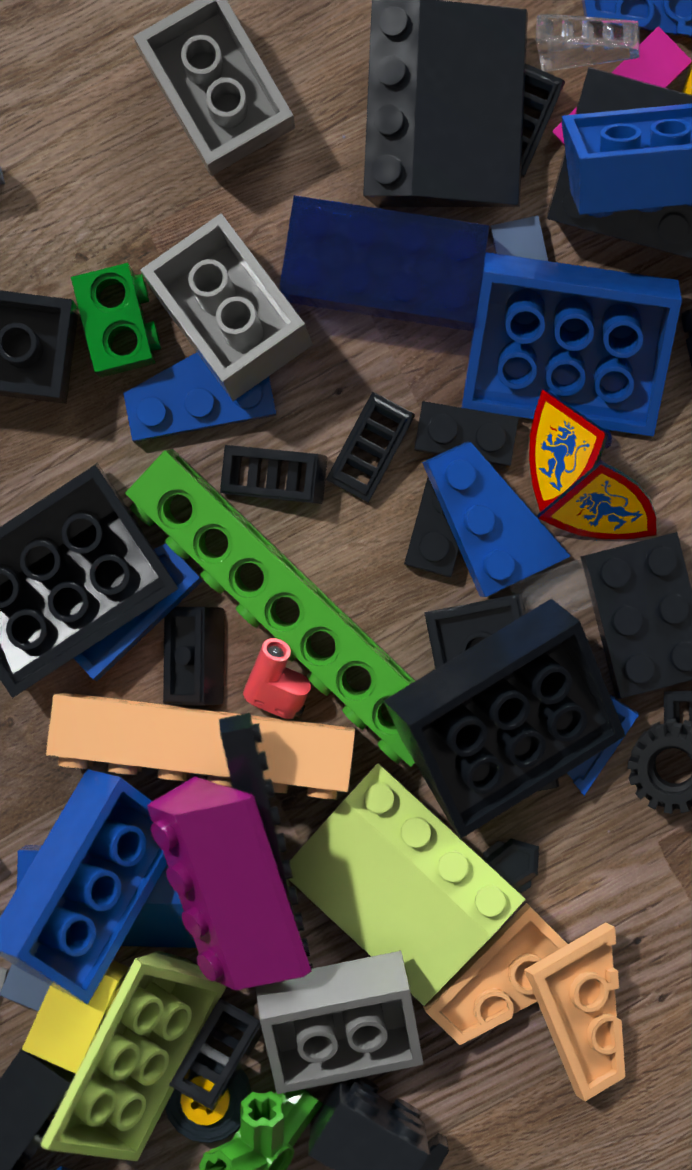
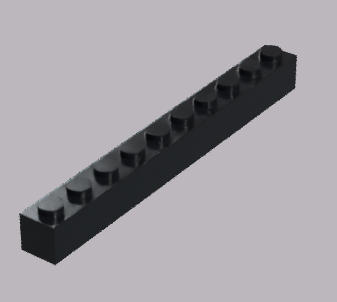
M251 713L220 718V736L232 787L235 790L253 795L298 932L304 931L301 912L295 913L294 905L299 904L296 887H289L288 879L293 878L290 860H283L282 852L287 851L284 833L277 834L276 825H281L278 807H271L270 798L275 797L272 780H265L264 771L269 770L265 751L259 752L257 743L263 742L259 723L253 724ZM303 938L301 941L308 957L310 956L307 938Z

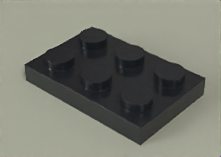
M675 532L580 556L616 698L621 699L692 680V588L678 533Z

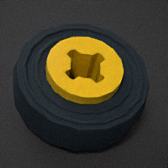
M205 1055L198 1062L219 1075L224 1069V1066ZM241 1068L213 1111L174 1089L165 1106L168 1120L177 1132L192 1141L212 1143L227 1139L240 1129L241 1102L252 1093L248 1076ZM193 1071L187 1079L208 1092L214 1086V1083Z

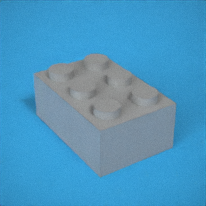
M196 0L133 36L141 57L210 176L215 175L295 129L293 113L227 0Z
M222 213L140 269L156 298L232 401L242 396L313 345L305 323Z
M401 951L312 968V972L305 977L255 986L260 1023L277 1094L424 1065L410 988Z

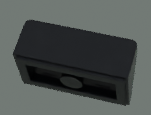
M175 607L164 617L163 704L221 705L223 703L225 612L222 607Z

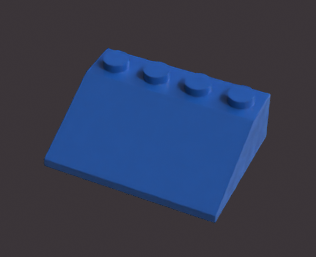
M485 252L462 408L533 419L543 389L598 429L654 437L682 302L679 280Z

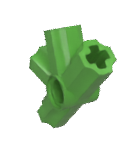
M306 1089L277 1094V1092L274 1094L271 1091L267 1093H250L241 1102L240 1129L231 1141L204 1153L199 1165L200 1170H287L294 1156V1144L323 1103Z

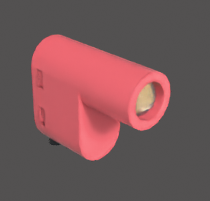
M269 638L262 644L243 691L244 698L251 705L281 718L293 719L294 716L301 718L305 709L304 703L311 689L310 681L301 673L285 667L291 654L287 643L281 639Z

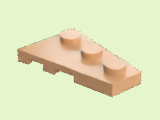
M526 903L423 1008L459 1045H462L512 1019L514 1013L537 1002L524 970L568 945V943Z
M608 923L600 925L524 970L576 1096L585 1102L625 1078L622 1020L617 1018L615 989L619 988L618 970L613 968L612 945L616 944L615 927Z

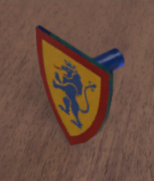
M542 389L530 432L529 447L532 486L540 512L551 508L593 472L599 463L603 450L609 448L612 443V435L608 430L599 427L547 389Z
M599 456L592 469L538 514V519L579 536L598 539H635L657 535L656 512L648 494L635 480L620 470L602 462Z

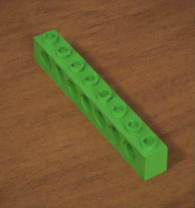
M174 449L164 450L125 492L133 501L130 506L133 513L148 526L156 523L169 535L165 540L166 544L184 560L191 556L204 569L200 574L201 577L216 592L222 594L226 590L240 603L236 607L237 612L255 628L262 624L275 638L286 642L291 650L289 661L293 662L297 658L310 670L307 674L308 680L321 693L328 696L333 692L346 705L342 711L354 725L362 730L368 726L381 738L378 742L379 748L392 761L399 764L404 760L412 767L415 764L414 760L400 738L395 725L384 719L381 706L385 699L412 684L415 680ZM177 495L187 497L192 504V515L186 522L178 521L171 513L170 505L173 498ZM211 529L222 531L228 539V548L222 556L212 554L206 547V535ZM246 563H253L261 568L264 581L259 589H250L242 582L241 569ZM288 597L298 604L300 614L296 622L287 623L278 617L276 603L279 598ZM323 631L333 637L335 641L333 655L324 657L314 652L311 646L313 633ZM362 666L369 672L371 685L368 689L356 690L348 684L346 672L349 667Z

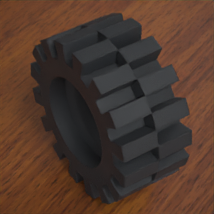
M668 719L666 723L660 724L659 721L653 724L647 732L644 731L634 745L631 757L628 760L627 769H631V774L628 778L631 786L635 784L638 788L635 793L641 800L643 797H646L650 801L648 806L655 810L657 806L664 807V813L673 814L674 809H680L681 813L689 812L692 807V776L682 783H669L658 774L656 758L662 751L675 748L684 751L692 760V722L685 720L681 724L676 723V719Z

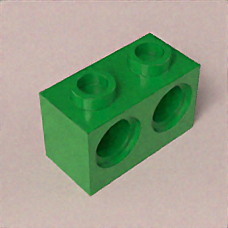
M124 263L71 277L94 372L98 377L102 378L156 364L153 351L160 350L161 343L155 322H146L141 304L150 302L143 274L134 275L129 263ZM115 284L125 288V298L119 306L107 308L101 305L100 295L107 286ZM124 331L136 334L137 346L132 353L122 356L113 352L112 342L117 334Z

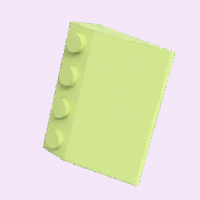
M380 763L376 764L290 860L293 878L289 880L371 957L397 951L402 952L410 993L423 1006L440 991L526 900L523 895L460 839Z
M156 951L136 958L40 1145L46 1150L138 1161L174 1091L169 1086L170 1082L227 986L207 979L199 966L185 957Z

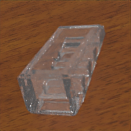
M560 14L537 15L536 45L541 69L548 72L636 59L640 57L639 22Z

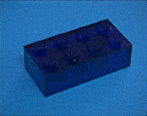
M294 195L279 290L289 303L472 331L475 323L490 226Z

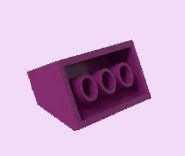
M193 777L148 804L147 808L153 822L151 833L156 843L163 850L169 867L166 870V875L170 885L180 898L184 910L182 921L194 938L199 952L197 963L204 976L210 981H216L234 990H240L305 977L312 972L253 795Z

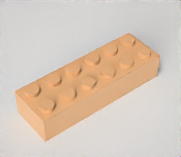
M66 692L54 694L46 755L58 756V766L88 769V766H93L94 761L107 762L108 772L138 775V772H142V767L158 769L157 777L162 779L187 781V778H191V773L208 775L207 781L232 787L220 736L219 719L240 714ZM251 715L253 724L259 723L263 742L257 743L259 752L265 751L269 770L264 771L265 780H272L275 793H287L289 785L308 787L307 796L324 799H337V791L348 792L355 728Z

